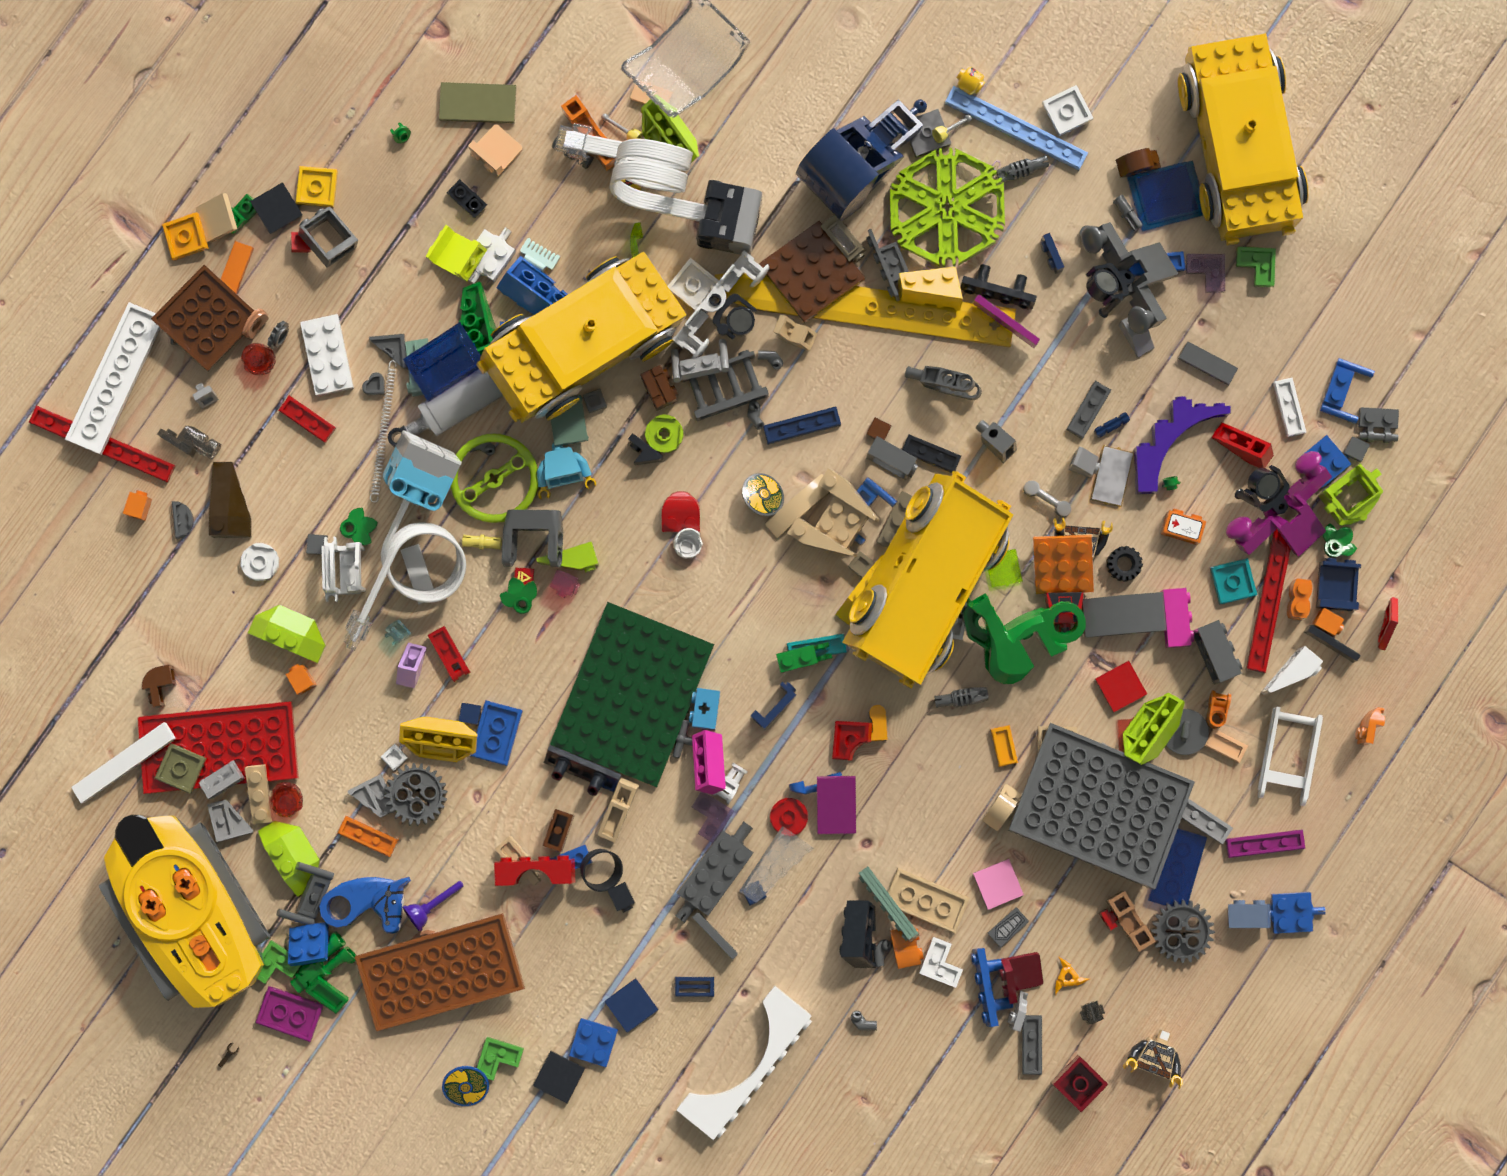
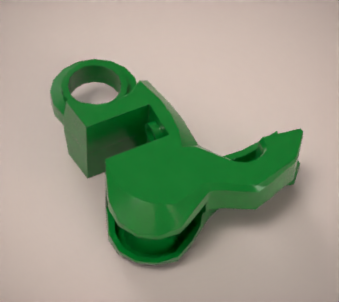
M986 593L972 601L968 598L961 611L967 637L984 648L985 668L992 678L1001 684L1017 683L1034 668L1020 640L1029 639L1035 632L1044 649L1052 657L1066 651L1067 643L1076 641L1082 636L1086 628V619L1082 610L1077 605L1065 601L1055 603L1047 609L1041 607L1022 614L1006 625H1003L1001 619L996 614ZM1063 611L1074 613L1076 618L1075 625L1070 631L1058 632L1055 630L1054 619L1059 613ZM981 617L984 621L985 627L979 626L978 620Z

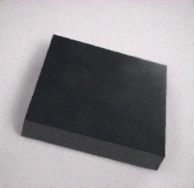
M283 182L250 201L269 234L303 216Z
M551 1050L533 1086L568 1104L585 1067Z

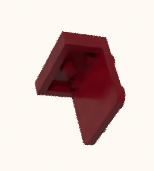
M1038 952L1001 959L1002 969L999 972L1001 980L1004 981L1002 991L1004 997H1008L1010 1004L1018 1003L1016 991L1043 985L1041 959Z

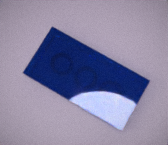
M1177 829L1156 889L1150 890L1148 901L1166 906V903L1174 906V900L1180 904L1181 900L1184 899L1186 905L1188 904L1207 837Z

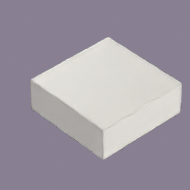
M396 744L381 756L393 771L408 759Z

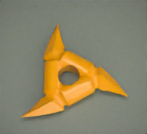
M1059 957L1063 968L1059 973L1058 980H1056L1055 996L1062 986H1078L1090 980L1079 978L1071 964ZM1067 973L1071 974L1072 977L1069 981L1065 980Z

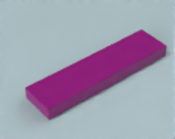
M981 295L975 298L973 305L1032 348L1037 346L1040 338Z
M1303 829L1227 838L1225 840L1228 858L1306 849Z

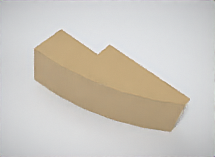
M623 778L620 779L597 836L614 843L616 842L639 787L638 784Z

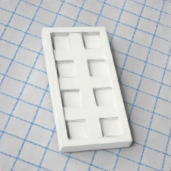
M335 314L300 322L315 395L321 396L353 389L354 386L339 315Z

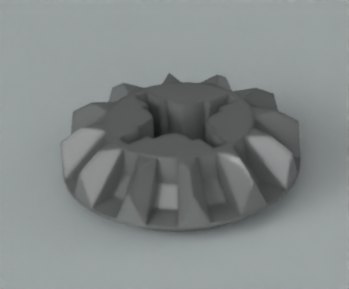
M281 321L277 323L270 333L267 345L271 349L281 346L289 332V324L287 322Z

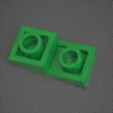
M246 194L235 207H231L237 230L231 232L232 234L242 228L257 213L250 203L253 198L249 194Z

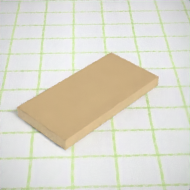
M897 868L888 891L902 912L956 934L970 899L967 896Z

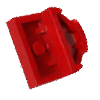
M685 491L674 492L664 500L662 506V532H680L686 528H692L700 532V505L698 500Z

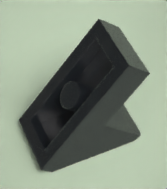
M632 433L628 438V441L631 443L629 446L636 452L642 451L634 461V465L656 463L664 459L660 453Z

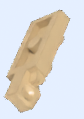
M512 836L506 838L495 848L501 857H512V860H519V857L528 856ZM536 869L527 870L521 877L524 881L528 879L533 885L542 880L535 872L537 871Z

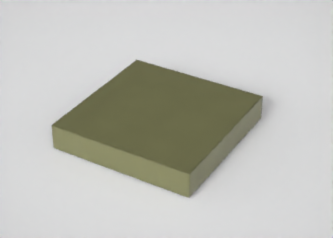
M170 743L155 779L191 794L207 758Z

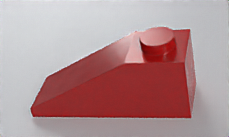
M1221 422L1212 435V439L1245 462L1258 468H1266L1274 456L1271 443Z

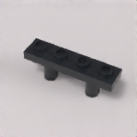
M985 264L980 265L976 279L963 276L960 289L967 294L982 295L985 299L1000 300L1003 304H1015L1022 309H1033L1037 295L1024 292L1027 282V276L1018 274L1016 276L1013 289L987 282L991 267Z
M552 745L549 746L543 762L555 767L551 774L554 780L560 781L564 773L567 772L590 782L587 792L592 796H596L601 787L615 792L621 777L619 773Z

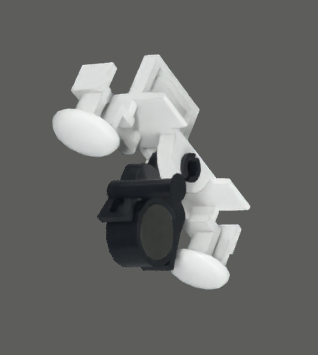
M744 250L737 261L718 280L690 258L668 285L672 293L695 310L679 333L673 337V342L682 349L685 347L693 354L692 358L700 357L709 345V339L707 338L702 342L694 335L709 317L702 310L706 312L716 311L713 317V324L717 327L720 335H727L732 340L736 336L748 335L754 328V314L757 312V309L738 294H732L726 299L725 291L729 292L743 273L753 280L750 287H755L767 274L769 265L767 264L762 268ZM718 298L719 302L715 304L712 302V299ZM740 301L746 306L733 308L727 316L726 324H720L723 313L731 304Z

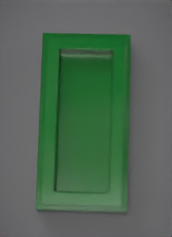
M319 975L305 991L335 1014L349 1000V997Z

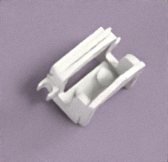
M327 537L324 538V545L322 546V588L325 592L326 602H329L330 596H334L335 601L338 602V595L366 592V588L361 586V551H365L362 543H346V546H337L336 537H333L334 541L332 543H328ZM335 552H340V589L335 587Z

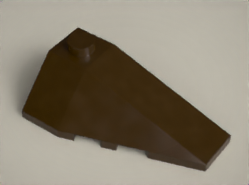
M213 462L209 507V536L213 538L252 537V518L248 511L233 462Z

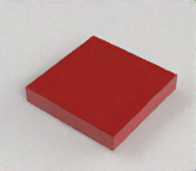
M1129 660L1095 678L1113 713L1147 695Z

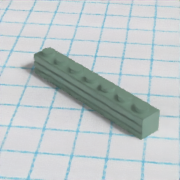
M867 866L859 872L860 881L866 883V889L869 893L872 892L874 894L873 898L876 902L881 903V909L884 912L887 911L889 914L887 917L891 922L894 921L896 923L894 926L898 931H902V937L905 941L912 942L920 936L871 869Z

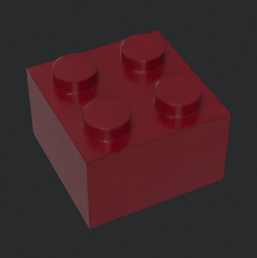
M1078 1054L1050 1082L1081 1113L1108 1085Z

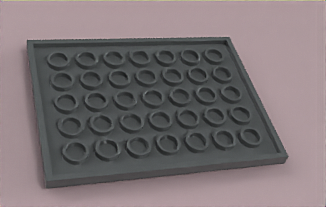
M1050 723L1008 831L1155 890L1195 781L1148 762L1140 765L1126 757L1124 752Z

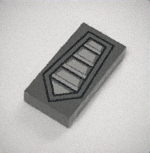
M1015 907L987 933L1001 948L1029 920Z

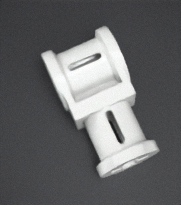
M732 763V769L727 777L725 776V791L729 795L723 791L713 795L722 797L729 804L738 790L739 781L748 771Z

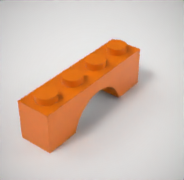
M577 95L561 105L562 112L578 133L608 139L598 128ZM594 154L606 171L614 167L615 158Z

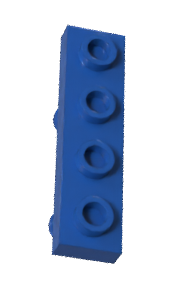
M985 948L972 949L971 961L975 965L977 972L974 974V977L980 989L978 999L980 1004L983 1005L984 1012L981 1014L983 1023H986L987 1027L999 1026L997 1011L1013 1008V1004L1009 1003L1008 997L994 999L989 974L990 972L1002 969L1001 959L987 961Z

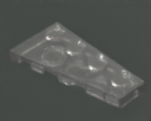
M781 827L739 892L757 903L774 887V884L780 878L787 874L789 869L797 865L802 860L801 858L807 852L810 853L814 848L786 828Z

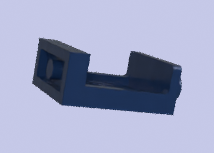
M1325 558V561L1320 562L1316 608L1353 612L1359 610L1357 589L1361 564H1356V560L1337 562L1335 558Z
M789 682L786 684L780 683L779 687L787 694L765 717L756 710L750 715L763 730H766L796 698V689Z

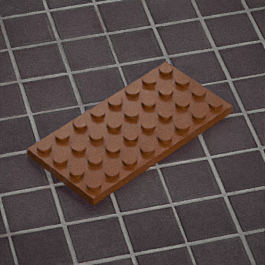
M504 913L355 956L376 1031L525 989Z

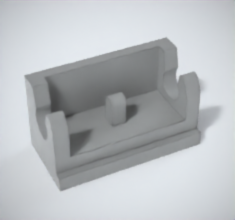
M233 760L205 779H202L199 784L206 797L213 799L245 778Z

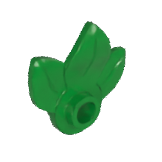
M356 508L349 513L348 519L341 523L340 532L344 537L352 538L354 543L360 542L362 545H368L372 543L369 533L375 530L378 522L373 518L364 517L363 508ZM350 525L353 526V530L347 532L346 528Z
M1329 523L1325 527L1326 532L1322 535L1326 542L1324 545L1325 554L1332 558L1339 557L1340 555L1347 557L1353 555L1357 547L1351 543L1353 539L1352 529L1350 527H1343L1337 530Z
M512 577L508 584V592L501 593L500 599L505 606L514 608L517 613H528L532 607V600L537 596V586L534 581L524 584L520 579ZM524 601L526 603V606L521 607L519 605V602Z

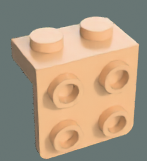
M494 125L478 143L473 140L468 145L471 151L470 155L477 161L480 159L490 173L495 172L498 176L522 151V146L499 125Z

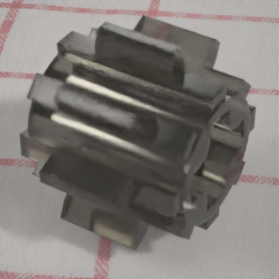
M1097 1000L1081 1006L1082 1011H1080L1082 1020H1086L1088 1025L1104 1019L1103 1014H1105L1103 1005L1099 1004Z

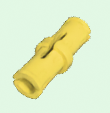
M463 534L462 547H475L480 550H484V548L501 550L502 537H487L483 534L480 536Z

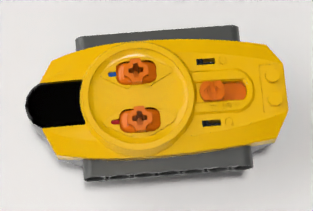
M132 814L124 817L118 823L115 829V838L104 856L109 879L99 884V888L163 997L169 1001L178 994H181L193 1008L216 1007L254 985L264 966L260 944L269 939L270 935L206 827L200 822L189 829L176 816L150 817L148 815Z

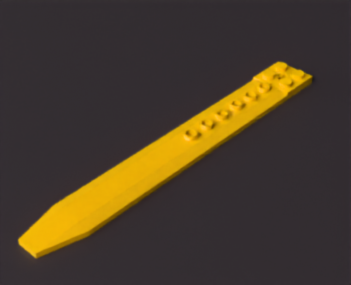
M743 273L729 292L725 291L726 299L732 294H738L757 310L798 316L767 275L758 285L750 287L753 280ZM715 274L714 277L720 280L724 274ZM856 286L813 317L821 320L1011 347L1013 335L1012 332L999 324L1000 327H997L996 330H992V326H989V323H993L995 320L973 305V303L962 302L961 310L957 311L954 310L955 308L945 306L938 308L937 305L926 303L925 305L901 302V300L896 302L894 297H890L887 290ZM740 301L734 302L735 304L746 307ZM996 306L1015 320L1016 309Z

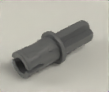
M1123 194L1113 200V203H1115L1122 214L1121 217L1126 219L1133 231L1142 227L1141 221L1134 212L1135 209L1131 208Z

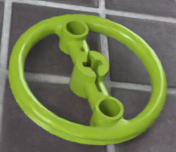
M484 434L468 441L456 453L461 462L469 451L487 442L508 444L518 451L517 454L500 468L488 470L482 480L464 490L459 488L457 471L450 488L457 504L471 517L484 522H505L507 512L487 514L474 509L471 503L489 488L499 487L503 483L504 478L514 471L528 466L531 478L528 493L524 500L516 508L512 509L526 510L532 503L538 489V467L531 452L520 441L503 434ZM515 457L523 459V465L520 468L513 465ZM505 469H508L506 472L501 474L499 478H497L498 483H495L493 481L481 487L483 484L489 481V479L491 478V473L496 475L501 473ZM467 489L475 491L476 496L474 499L466 498L465 492Z

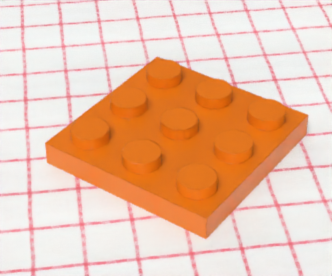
M1092 535L1033 537L1036 594L1094 592Z

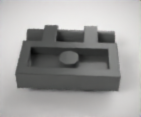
M1359 408L1358 427L1366 428V432H1359V439L1366 440V442H1373V440L1383 441V443L1398 442V434H1391V429H1398L1399 409ZM1373 428L1383 429V433H1374Z

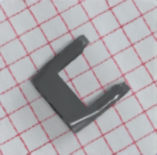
M507 510L503 527V566L513 567L514 562L517 560L518 531H549L548 559L550 566L561 567L563 553L561 511Z

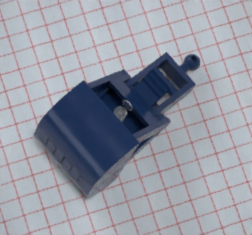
M898 99L872 122L863 116L838 130L832 128L805 155L795 174L840 221L847 219L863 206L869 193L904 158L898 150L920 132L923 124L915 115L925 112L927 103L922 99H918L914 102L913 108L908 110ZM894 113L911 129L910 131L893 115ZM901 133L903 136L893 143L892 141Z

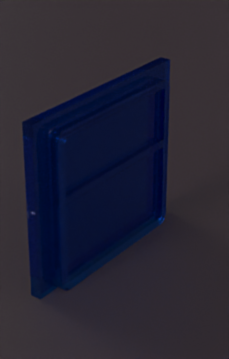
M1193 160L1127 177L1137 216L1142 223V232L1203 216L1199 196L1200 184Z
M459 322L405 357L403 361L429 402L477 371L479 368L476 364L480 361L481 355Z

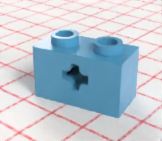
M697 688V692H693L692 703L695 704L694 711H690L689 717L692 727L716 730L720 691ZM703 703L707 704V707L710 708L705 714H702V710H699V707H703Z

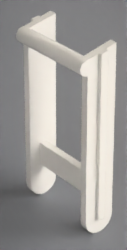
M1276 707L1272 709L1258 785V798L1264 797L1266 783L1272 782L1302 788L1300 806H1305L1310 791L1323 715L1310 718L1280 712L1281 707ZM1278 719L1313 726L1304 777L1269 770Z

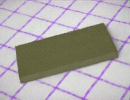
M441 82L439 120L515 123L516 85Z

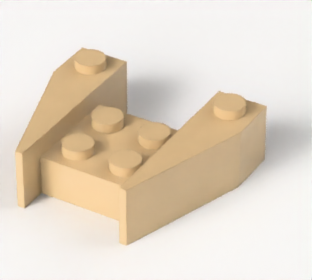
M828 468L818 485L834 494V498L815 527L797 517L787 534L806 545L857 557V554L849 548L868 518L879 522V518L847 479Z

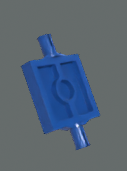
M1311 892L1271 894L1270 915L1274 934L1313 932L1314 915L1326 914L1325 907H1313Z

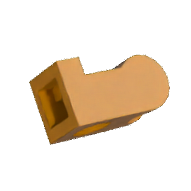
M874 705L869 710V718L872 721L871 742L887 741L886 711L883 706Z

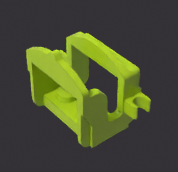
M1360 463L1321 492L1318 497L1325 504V511L1331 514L1339 526L1350 525L1360 520L1365 521L1367 515L1383 493L1376 480L1382 474L1378 468L1370 472ZM1358 480L1369 495L1346 512L1336 499V496L1342 492L1341 487L1345 484L1349 487Z

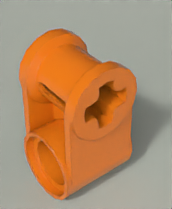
M1214 690L1211 691L1206 717L1207 725L1210 728L1217 729L1226 723L1231 703V694L1224 695L1216 693ZM1213 714L1220 717L1221 721L1219 724H1215L1212 721Z

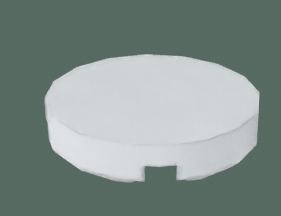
M255 543L243 552L241 568L248 578L255 581H266L277 573L279 557L271 546L264 543Z

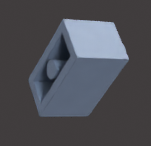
M1233 900V904H1228L1229 928H1271L1270 904H1265V900H1253V904H1245V900Z

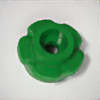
M1178 476L1162 479V487L1166 488L1167 491L1177 489V485L1181 483V481H1178Z

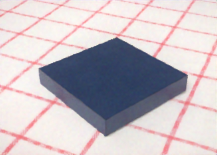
M637 978L604 1001L627 1033L659 1010Z

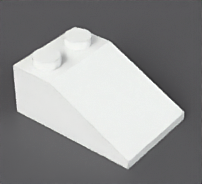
M1306 646L1297 649L1261 693L1265 695L1307 677L1315 676L1322 667L1320 665L1323 661Z

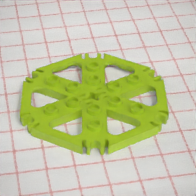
M940 148L938 157L936 155L937 150L935 149L901 170L899 175H896V179L901 181L899 185L892 183L891 187L894 190L890 188L891 232L893 231L894 237L902 235V238L897 241L901 248L939 267L940 259H942L943 267L946 265V260H952L954 267L956 266V258L959 260V266L995 244L996 240H999V236L994 231H1004V182L1002 183V178L993 179V176L997 174V170H994L993 166L956 148L955 156H953L952 148H949L948 155H943L942 148ZM965 163L980 171V176L956 189L957 164ZM934 164L937 167V190L914 180L913 175L924 167ZM990 193L997 197V215L994 218L969 206ZM902 198H907L926 208L905 222L899 220L898 202ZM947 198L949 205L953 206V208L949 209L948 216L945 208H942L945 207ZM958 224L981 235L983 238L982 242L966 252L959 251ZM938 225L939 250L937 253H929L915 245L914 241L916 238Z

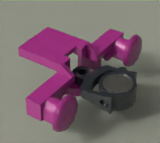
M1310 451L1298 458L1295 469L1298 473H1304V476L1291 487L1281 470L1271 465L1269 466L1270 470L1258 468L1253 471L1248 479V489H1238L1235 492L1236 499H1241L1257 507L1265 515L1263 519L1258 517L1253 523L1250 518L1245 516L1235 518L1229 523L1226 528V536L1230 539H1235V543L1241 551L1250 555L1277 529L1292 552L1299 557L1326 532L1306 502L1332 477L1328 470L1320 465L1321 455L1318 452ZM1258 497L1264 499L1265 501L1260 502ZM1288 507L1296 510L1298 513L1290 522L1278 516L1279 514H1284Z

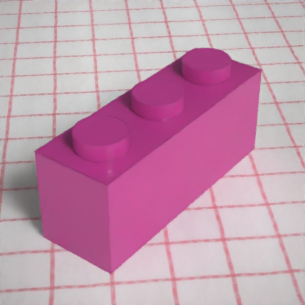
M1186 588L1163 589L1160 592H1163L1167 629V631H1164L1165 647H1189L1192 645L1191 642H1194L1193 630L1190 631L1192 612L1188 611V604L1191 602L1190 593L1187 592Z
M704 730L692 735L695 790L712 795L725 790L722 734Z

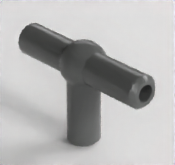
M687 720L682 721V726L676 739L673 753L675 758H680L684 744L693 746L692 738L686 736L690 723Z

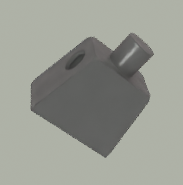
M982 420L976 426V429L981 433V442L1003 464L1017 451L1016 440L995 422L989 426Z

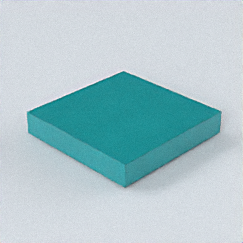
M1248 558L1210 567L1219 605L1257 596Z

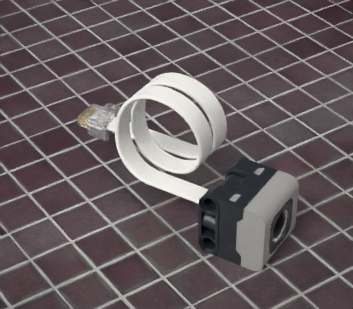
M574 123L572 128L560 125L555 149L567 152L568 158L587 161V153L615 158L609 188L614 197L619 201L646 211L700 221L696 235L699 247L739 255L745 250L751 255L762 206L761 191L717 180H709L704 198L705 204L639 191L626 185L621 180L626 179L636 185L655 190L684 193L688 175L681 171L690 170L693 153L678 146L653 140L630 139L621 142L592 136L593 127Z

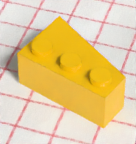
M956 267L899 273L898 291L901 302L925 305L926 303L937 305L938 308L945 306L955 308L954 310L957 311L961 310L963 298Z

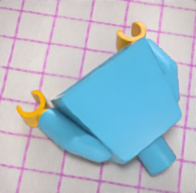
M552 444V451L545 453V459L541 461L537 470L538 486L541 488L538 492V497L542 499L541 493L546 491L547 498L549 499L551 493L548 489L584 481L583 477L586 479L584 484L587 489H589L587 486L589 480H592L594 486H596L595 479L590 476L592 473L587 460L579 453L573 452L571 447L564 448L563 445L555 447Z

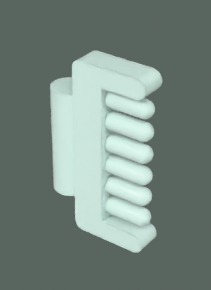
M527 238L520 249L521 253L525 255L524 259L542 272L545 268L553 270L560 259L559 255L555 256V253L547 252L546 248L543 250V246L535 245V242H531L530 238Z

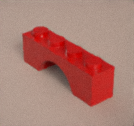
M569 855L557 856V859H550V856H538V860H531L530 856L519 857V860H512V857H501L500 861L494 862L495 886L519 884L522 875L530 869L544 872L550 878L552 884H572L576 882L575 859H569Z

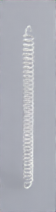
M392 360V361H394V360ZM390 361V363H391L392 361ZM394 361V362H395V361ZM395 362V364H396V362ZM389 363V367H390V363ZM395 365V367H396V365ZM388 367V368H389V367ZM389 368V369H390V368ZM391 369V370H388V372H389V371H396V370ZM389 372V374H396V373H391V372ZM387 374V375H388V374ZM388 375V376H389V375ZM390 376V377H387V379H388V378H395V377ZM388 379V381H395V380H390V379ZM386 381V382H387V381ZM387 382V383H388V382ZM389 383V384H386V386H387V385H394V384ZM387 386V388H394V387H389V386ZM385 388V389H386V388ZM386 389V390H387V389ZM387 390V391H385V393H386V392H393V391ZM386 393V395H392V394ZM384 395L386 397V395ZM386 397V398H384V400H385V399H392V398ZM385 400V402H391V401ZM383 402L385 404V402ZM385 404V405H383V407H384V406H391V405ZM384 407L385 409H390V408ZM382 409L384 411V409ZM390 409V410H391V409ZM384 411L383 413H390V412ZM382 413V414H383V413ZM383 414L384 416H389V415ZM381 416V417L383 418L384 416ZM389 416V417H390V416ZM383 418L382 420H389V419ZM381 420V421H382V420ZM382 421V422H384V421ZM384 422V423L389 424L388 422ZM381 423V425H382L383 423ZM382 425L381 427H388V426ZM380 427V428H381V427ZM381 428V429H383V428ZM383 429L385 431H388L387 429ZM380 430V432L383 431V430ZM381 432L380 434H387V433ZM379 434V435H380V434ZM380 435V436H382V435ZM382 436V437H379V439H380V438H387V437ZM380 439L379 441H386V440ZM378 441V442H379V441ZM379 442V443H381V442ZM381 443V444H378V446H379V445H386V444ZM379 446L378 448H385V447ZM377 448V449H378V448ZM378 449V450H380V449ZM380 450V451H377V453H378V452H385V451ZM378 453V455H384V454ZM376 455V456H377V455ZM377 456V457H378V456ZM379 457V458H376V460H377V459H384V458ZM377 460V462H383V461ZM375 462L377 464V462ZM377 464V465H375V467H376V466H383V465ZM376 467L377 469H382V468ZM374 469V471H376V469ZM376 471V472H374V474H375V473H382V472ZM375 474V475H377V474ZM377 475V476L381 477V475ZM373 476V478H375V477H377V476ZM375 478V479H373V481H374V480H381V479ZM374 481V482H376V481ZM376 482V483H372V485H374V484H381V483H380V482ZM374 485L373 487H380V486ZM372 488V489H375V488ZM375 489V490H371V492H373V491H380V490ZM373 492L372 494H379V493ZM371 494V495H372V494ZM370 495V500H371V495ZM377 497V498H378V497ZM377 499V501H378V499ZM371 500V501H372V500ZM372 501V502H377V501Z

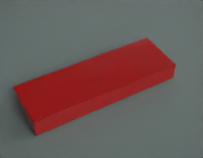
M290 395L278 410L325 444L336 430L335 426Z

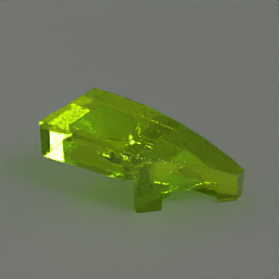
M641 222L635 223L631 231L630 249L632 258L639 255L636 239L644 238Z

